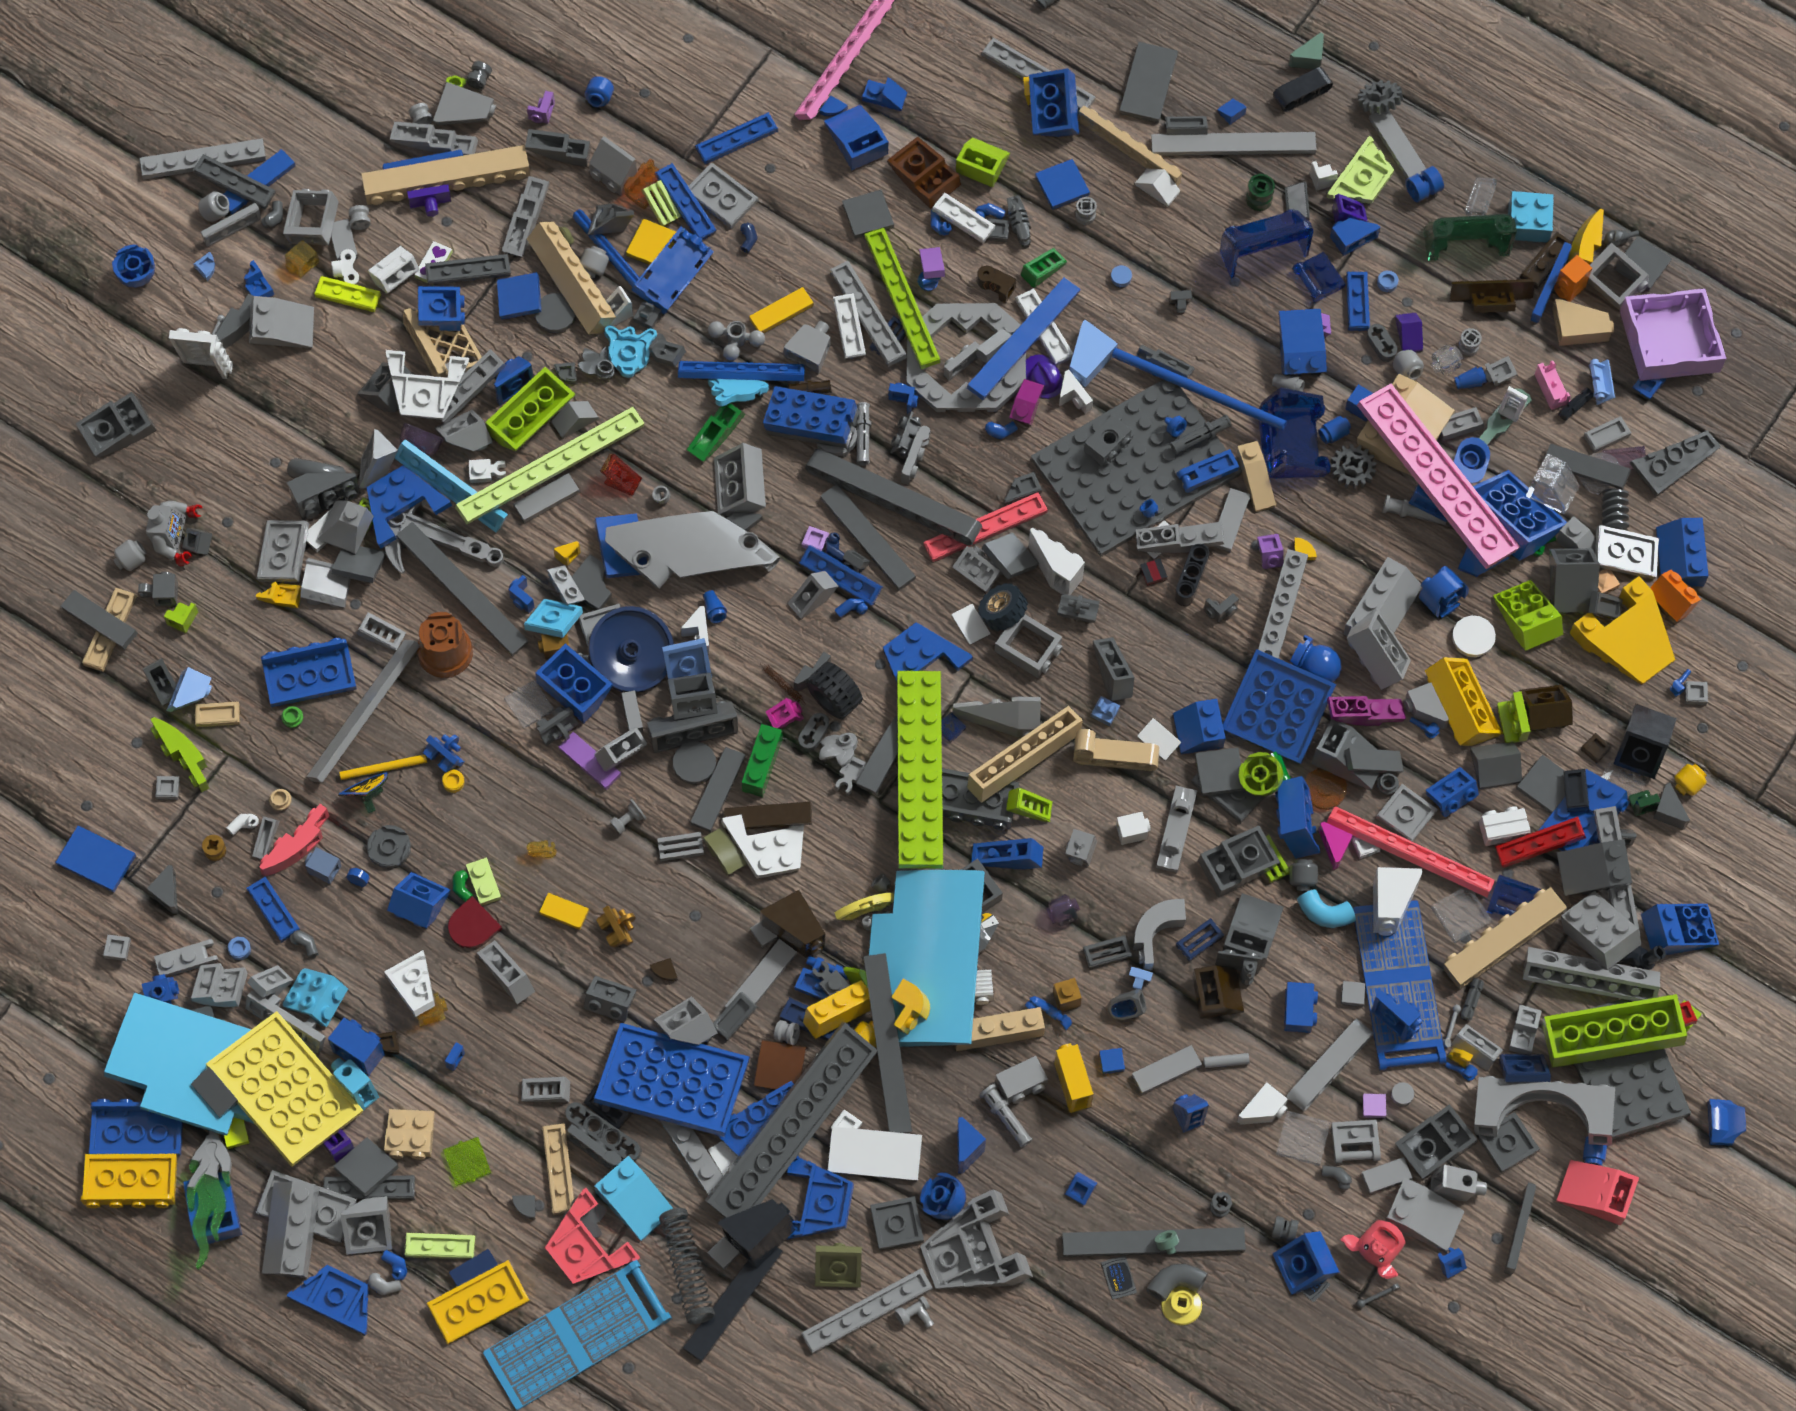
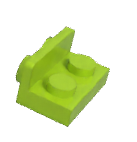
M1514 692L1510 701L1497 704L1505 743L1527 741L1530 734L1522 692Z

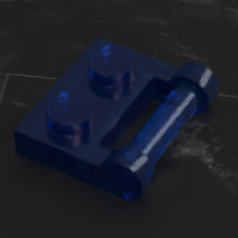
M1324 252L1304 262H1299L1292 267L1293 272L1300 277L1311 293L1310 297L1313 302H1317L1345 288V282ZM1309 269L1315 280L1322 288L1321 290L1317 289V287L1307 274L1306 270Z
M1499 875L1487 908V913L1493 914L1494 912L1503 916L1507 914L1511 916L1517 911L1498 905V899L1519 906L1525 901L1529 903L1535 899L1533 896L1541 889Z

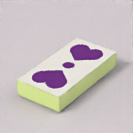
M433 241L419 266L420 269L414 274L415 278L427 283L425 263L448 261L453 253L452 249Z

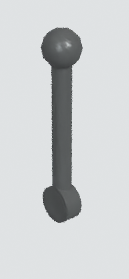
M1398 1283L1394 1284L1390 1288L1365 1300H1358L1356 1305L1358 1308H1363L1365 1304L1398 1290L1400 1286Z

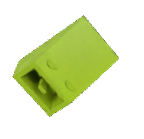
M1532 580L1493 595V599L1513 636L1525 651L1564 635L1561 614Z

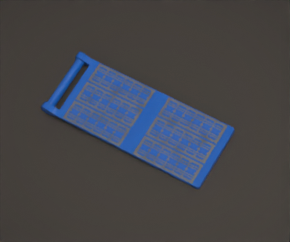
M1418 901L1410 902L1396 934L1392 933L1389 936L1373 933V905L1354 907L1353 910L1356 917L1355 928L1379 1071L1387 1070L1389 1067L1435 1062L1446 1064V1053L1443 1046ZM1381 991L1392 995L1397 1001V1005L1405 999L1408 1003H1413L1419 1009L1420 1018L1423 1022L1419 1026L1420 1030L1414 1037L1408 1036L1403 1041L1371 1012L1375 997ZM1430 1048L1437 1049L1435 1054L1386 1059L1384 1053Z

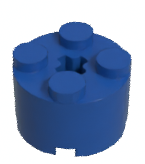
M1444 566L1432 578L1428 577L1421 583L1423 589L1420 592L1419 599L1436 617H1439V615L1445 617L1458 608L1460 605L1458 601L1461 597L1466 598L1469 588L1451 569Z

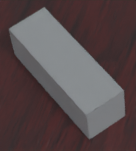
M635 690L621 693L629 731L636 727L640 733H643Z

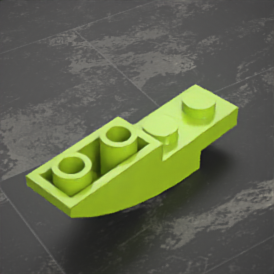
M151 718L153 727L150 730L156 740L158 738L161 739L163 744L160 747L165 756L170 755L174 762L179 760L182 768L190 771L191 775L188 777L194 788L198 786L201 792L210 789L201 772L207 765L199 750L175 727L158 718Z

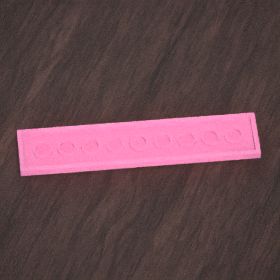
M1392 384L1359 401L1357 404L1358 408L1485 569L1505 559L1520 548L1516 540Z

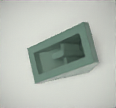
M1320 32L1292 52L1288 65L1304 69L1320 67L1324 34Z

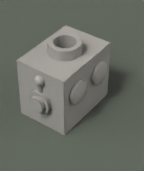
M1073 829L1065 853L1071 863L1078 866L1083 864L1090 865L1097 844L1095 835Z

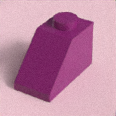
M1024 379L1015 398L1009 418L1032 426L1044 385Z

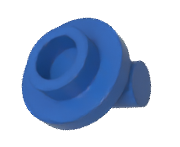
M921 272L918 276V285L925 291H931L937 287L938 280H941V277L924 279L923 272Z

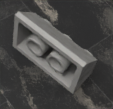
M742 443L714 457L719 515L730 516L734 512L755 513L766 507L762 449Z
M1374 609L1351 628L1347 641L1349 646L1358 654L1360 663L1370 672L1372 681L1378 684L1382 690L1403 680L1411 659L1379 610Z

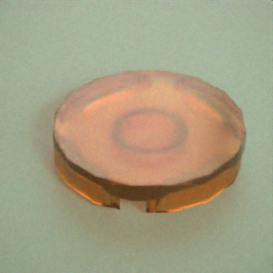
M1317 768L1311 771L1305 779L1310 789L1312 806L1318 809L1329 810L1343 802L1347 793V783L1343 778Z

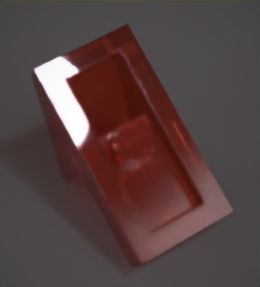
M615 454L608 455L600 470L607 477L604 484L630 496L634 495L642 480L640 475Z

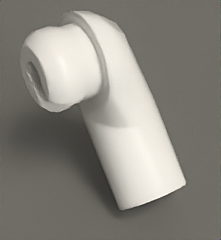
M240 814L226 827V830L234 836L241 828H255L259 823V819L253 814Z

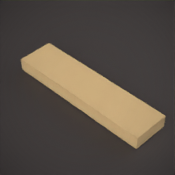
M115 588L106 611L125 623L135 602L136 594ZM96 631L82 662L83 666L104 672L116 644Z
M564 1123L542 1126L553 1215L565 1214L571 1208L572 1201L574 1200Z

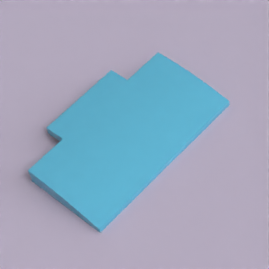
M896 871L893 913L872 915L869 956L886 953L892 995L904 978L917 986L927 996L930 1003V1013L927 1020L919 1016L917 1025L913 1030H910L908 1035L897 1028L900 1047L971 1045L984 871ZM893 999L897 1020L904 1007Z
M134 993L104 1070V1077L145 1089L140 1109L222 1135H228L234 1117L254 1123L238 1104L219 1118L191 1085L206 1069L207 1062L252 1029Z

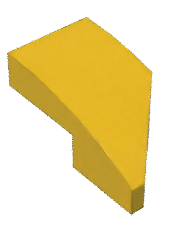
M275 581L271 584L272 587L263 593L259 592L256 594V598L260 601L298 609L301 599V586L282 583L278 585Z

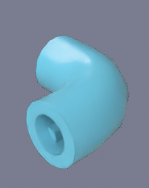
M1316 890L1305 892L1297 898L1300 908L1308 919L1319 926L1337 928L1356 921L1354 910L1347 901L1336 906H1328L1323 903Z

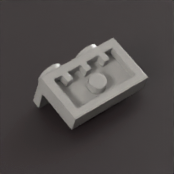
M966 546L953 565V568L988 592L999 575H1003V573L992 560L984 556L985 552L977 546H974V548Z

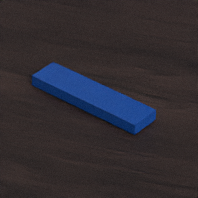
M768 112L695 145V148L706 165L778 132V128Z
M281 149L247 176L269 187L296 165ZM229 191L223 194L229 200V212L231 215L249 202Z
M671 163L655 172V177L658 181H662L678 212L692 233L702 238V240L716 233L713 223L674 164Z
M1564 242L1533 310L1530 321L1539 322L1556 285L1559 272L1568 259L1572 248L1571 244Z
M812 545L808 546L799 564L815 573L826 571L840 588L864 600L871 606L874 605L883 586Z

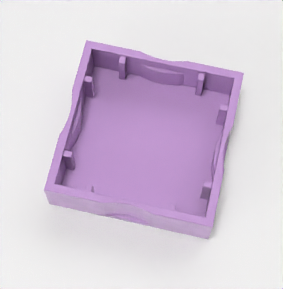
M1705 289L1677 291L1663 295L1627 296L1624 298L1620 314L1640 381L1721 372L1726 356L1719 333L1714 326L1713 313Z

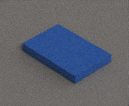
M637 514L595 518L594 522L606 578L641 575L605 542L606 527L638 522ZM646 557L641 558L638 564H647Z
M77 826L55 863L114 893L135 859L136 854L87 829Z

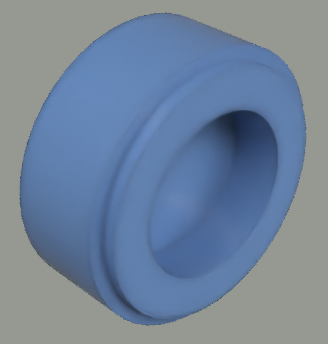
M1120 265L1112 270L1111 281L1115 286L1126 287L1130 284L1132 272L1128 267Z
M1383 271L1379 274L1377 286L1381 291L1392 292L1397 288L1398 276L1394 272Z
M235 937L228 944V952L233 959L243 960L249 956L251 946L246 938Z

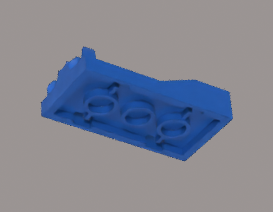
M680 227L637 280L632 291L648 303L661 309L662 314L665 315L714 251L702 242V238ZM671 242H676L671 249L668 247ZM698 261H701L700 267L698 269L695 268ZM648 272H651L652 274L648 277V279H645V275ZM676 291V297L674 299L670 298Z

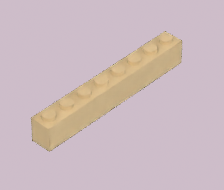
M525 145L361 174L367 205H379L387 201H401L404 198H408L407 191L448 184L449 191H459L467 187H481L485 184L503 183L507 180H522L530 176Z

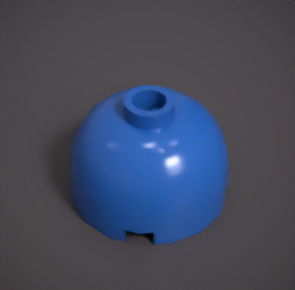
M134 244L125 246L118 250L114 261H112L115 276L120 283L127 287H142L154 276V258L147 248L144 249Z
M948 1173L936 1174L938 1177H935L933 1180L929 1179L925 1183L921 1191L920 1202L923 1203L924 1208L922 1209L924 1212L936 1219L947 1220L961 1212L965 1205L966 1192L958 1179Z

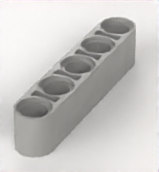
M1355 1019L1290 1090L1286 1098L1303 1112L1307 1110L1367 1044L1374 1033L1358 1019Z

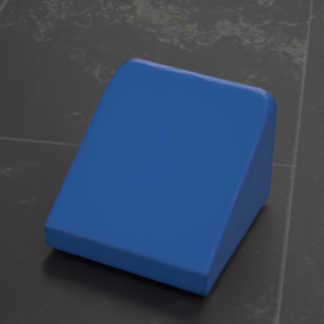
M1231 99L1218 108L1217 111L1231 125L1246 114L1247 107L1237 100Z
M1078 1172L1070 1183L1065 1195L1085 1206L1098 1183Z

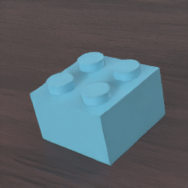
M1512 191L1508 205V240L1547 243L1553 231V194Z

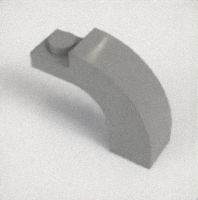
M1171 899L1160 902L1151 907L1141 917L1135 931L1133 950H1139V964L1143 963L1145 971L1153 970L1152 940L1154 936L1165 928L1185 926L1184 899Z

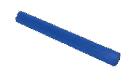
M578 209L573 213V219L588 235L592 221L581 209ZM603 234L588 235L598 248L607 252L606 255L609 261L633 288L640 278Z

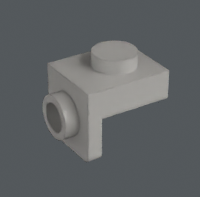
M1509 356L1492 364H1489V362L1485 364V377L1488 383L1493 382L1495 387L1518 376Z

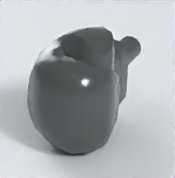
M1611 230L1605 235V247H1608L1611 243L1619 247L1620 244L1627 243L1628 238L1638 236L1639 231L1627 233L1626 230Z

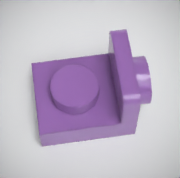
M545 91L543 98L539 99L538 108L528 106V119L536 123L543 122L548 124L555 105L553 92Z
M1273 534L1257 537L1263 569L1282 567L1284 556L1279 535Z

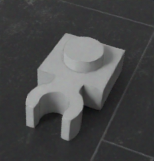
M853 757L846 765L842 766L839 776L843 778L836 782V790L838 791L840 786L846 785L848 787L846 795H850L852 783H857L867 763Z

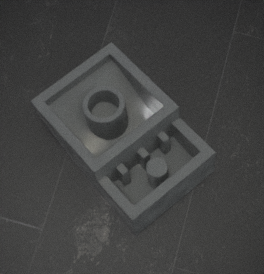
M130 392L115 403L109 401L76 423L96 458L123 449L157 430L138 397L133 392Z
M1259 825L1222 841L1219 846L1201 853L1198 858V862L1218 898L1251 882L1280 864L1278 857Z
M1449 1104L1433 1117L1430 1116L1395 1144L1421 1178L1425 1179L1443 1165H1447L1474 1146L1478 1141Z

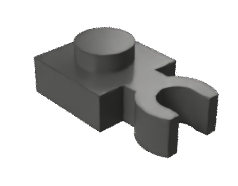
M825 961L821 962V966L825 969L824 972L819 973L815 968L812 969L813 976L823 980L819 983V987L828 997L850 986L837 970L831 974L829 966Z

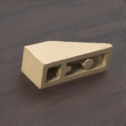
M1258 441L1237 446L1235 458L1242 470V477L1248 493L1251 494L1250 499L1255 512L1276 507L1265 460Z

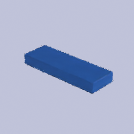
M1346 272L1348 331H1368L1370 327L1367 272Z
M266 876L247 887V891L281 943L290 938L294 931L300 930Z

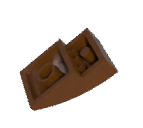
M918 136L887 160L890 167L904 184L930 209L933 208L944 193L949 195L961 186L959 174L946 164L944 157Z

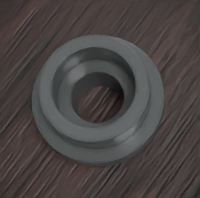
M1385 773L1378 778L1377 788L1381 793L1391 795L1397 791L1399 781L1395 775ZM1389 782L1391 787H1385L1384 783Z

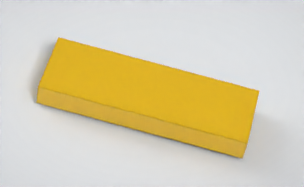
M802 287L750 315L749 320L756 330L765 333L813 307L814 302Z

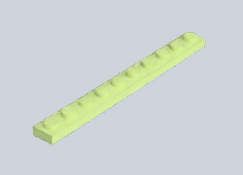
M631 407L457 503L455 508L465 523L469 524L644 427L645 423L634 407Z

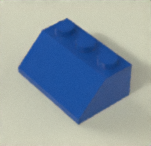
M1068 68L1029 74L1033 135L1063 137L1079 134L1075 74Z
M1680 518L1656 527V538H1659L1658 559L1660 576L1672 570L1678 573L1682 581L1689 587H1704L1709 575L1703 518Z
M564 644L535 672L536 683L565 708L569 707L573 711V715L582 723H585L599 709L613 686L607 678L567 644Z

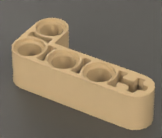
M1080 729L1076 731L1073 757L1075 763L1145 771L1158 769L1160 749L1158 745L1095 738L1096 733L1092 730Z

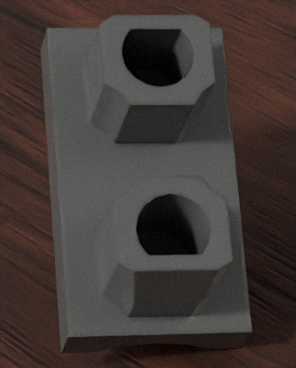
M1062 594L1057 615L1095 623L1100 601L1086 599L1082 595L1076 597Z
M560 706L554 710V717L547 721L542 718L536 722L539 735L546 746L561 736L564 740H568L570 738L568 732L578 725L573 711L569 707L564 709Z

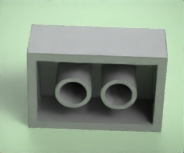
M1595 891L1561 915L1563 931L1607 970L1641 945L1639 928Z

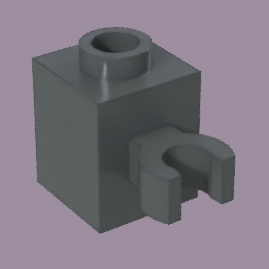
M170 572L153 574V585L146 583L138 585L140 597L148 598L153 596L155 606H177L178 581L176 575Z

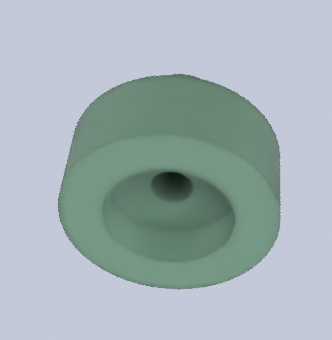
M1169 1230L1157 1235L1155 1242L1159 1250H1166L1167 1254H1173L1176 1251L1175 1246L1179 1243L1176 1231Z

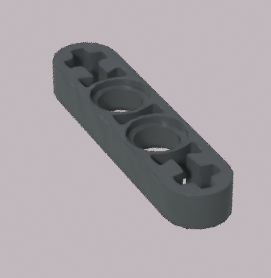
M573 1102L567 1106L565 1115L569 1121L578 1127L584 1128L589 1135L601 1141L611 1150L616 1151L618 1155L620 1154L624 1159L628 1157V1151L623 1147H620L619 1151L617 1150L624 1143L629 1147L635 1145V1155H629L633 1161L641 1156L642 1148L638 1142L578 1102ZM580 1107L579 1112L587 1117L585 1121L577 1116L573 1119L572 1109ZM593 1119L600 1121V1128L596 1132L589 1130V1122ZM610 1132H616L619 1136L615 1144L607 1142V1135Z

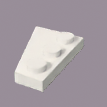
M423 950L384 971L387 979L415 1017L435 1007Z

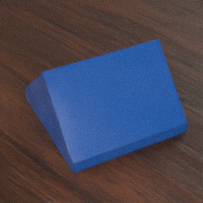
M958 1117V1174H963L985 1152L986 1138L963 1117Z

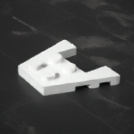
M386 350L400 415L443 420L469 363V358L450 356L448 378L404 374L405 352Z
M742 815L722 818V825L728 830L732 841L742 852L744 860L756 879L799 871L804 825L789 826L788 829L747 836Z

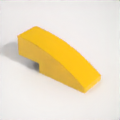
M1599 209L1582 224L1572 242L1568 262L1576 255L1589 265L1593 262L1594 251L1601 247L1604 210Z

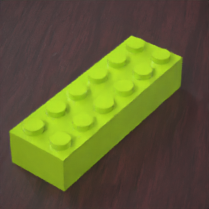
M1677 994L1545 1016L1542 1025L1552 1068L1683 1046L1687 1039V1032Z

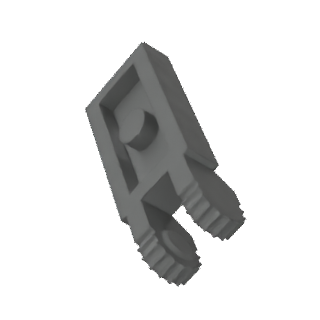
M572 1124L567 1129V1139L598 1163L610 1169V1171L622 1162L620 1154L618 1155L614 1150L608 1151L601 1141H595L589 1137L588 1132L580 1126L577 1128Z

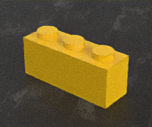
M860 980L807 1007L803 1020L804 1025L816 1039L838 1028L842 1022L848 1023L869 1012L871 1004L868 988Z

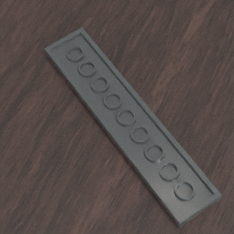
M842 1022L708 1195L705 1202L725 1218L761 1204L878 1050L849 1025Z

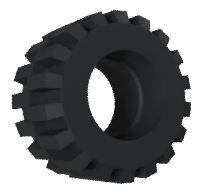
M825 662L806 680L808 690L817 703L825 711L838 719H844L863 700L862 694L853 679L833 663Z

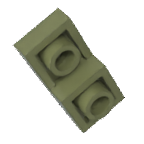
M722 827L702 838L713 857L716 856L726 875L747 864L734 842Z

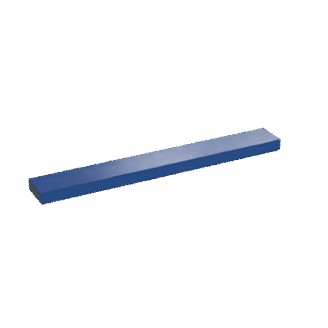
M1063 278L969 382L967 389L984 400L1079 294L1080 288L1066 278Z

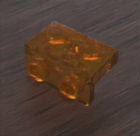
M651 158L646 163H642L638 172L633 177H629L624 185L625 196L644 210L648 207L649 203L642 190L658 182L655 172L659 169L655 167L654 160ZM652 190L649 191L653 199H655L656 197L654 196Z

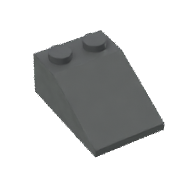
M1624 839L1557 852L1564 896L1631 886L1632 884Z

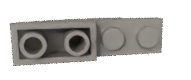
M1222 522L1179 527L1178 524L1136 529L1138 551L1182 553L1190 552L1195 544H1204L1207 547L1224 545Z

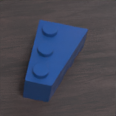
M1303 776L1284 780L1278 791L1275 792V797L1279 804V809H1276L1277 817L1280 821V826L1277 827L1280 839H1284L1295 859L1320 853L1319 845L1316 844L1313 838V834H1316L1317 830L1316 826H1312L1311 814H1314L1310 789Z

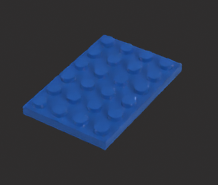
M620 1023L594 1097V1103L725 1137L749 1063V1056L704 1044L698 1045L671 1039L668 1035Z

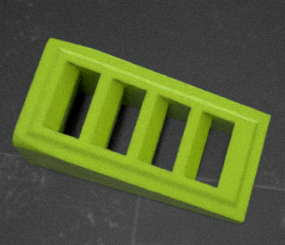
M1019 787L1009 791L1006 810L1036 820L1050 822L1053 801ZM1041 804L1043 805V806H1042V813H1040V806H1041Z

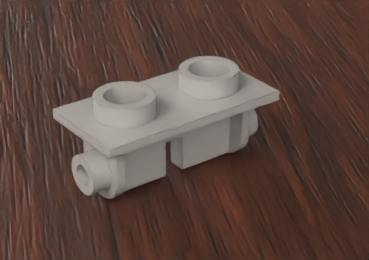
M565 565L547 570L550 577L549 582L552 583L557 593H560L563 603L575 605V603L585 600Z

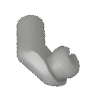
M372 1273L369 1276L368 1284L370 1288L380 1295L402 1291L400 1280L386 1282L378 1273Z

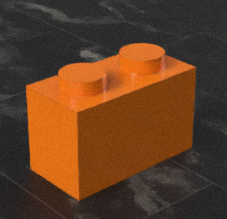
M1578 255L1560 270L1554 288L1557 295L1568 302H1571L1586 288L1592 271V267Z
M1672 570L1661 574L1650 587L1656 602L1677 622L1687 617L1702 600L1696 591L1682 581L1681 576Z

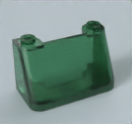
M1508 214L1447 217L1430 220L1424 228L1427 260H1438L1440 251L1447 250L1448 248L1447 241L1487 239L1488 248L1492 246L1497 248L1499 256H1510L1517 233L1515 220Z

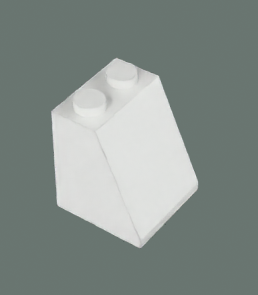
M1377 868L1373 881V933H1379L1382 936H1389L1392 933L1396 934L1417 890L1422 869Z

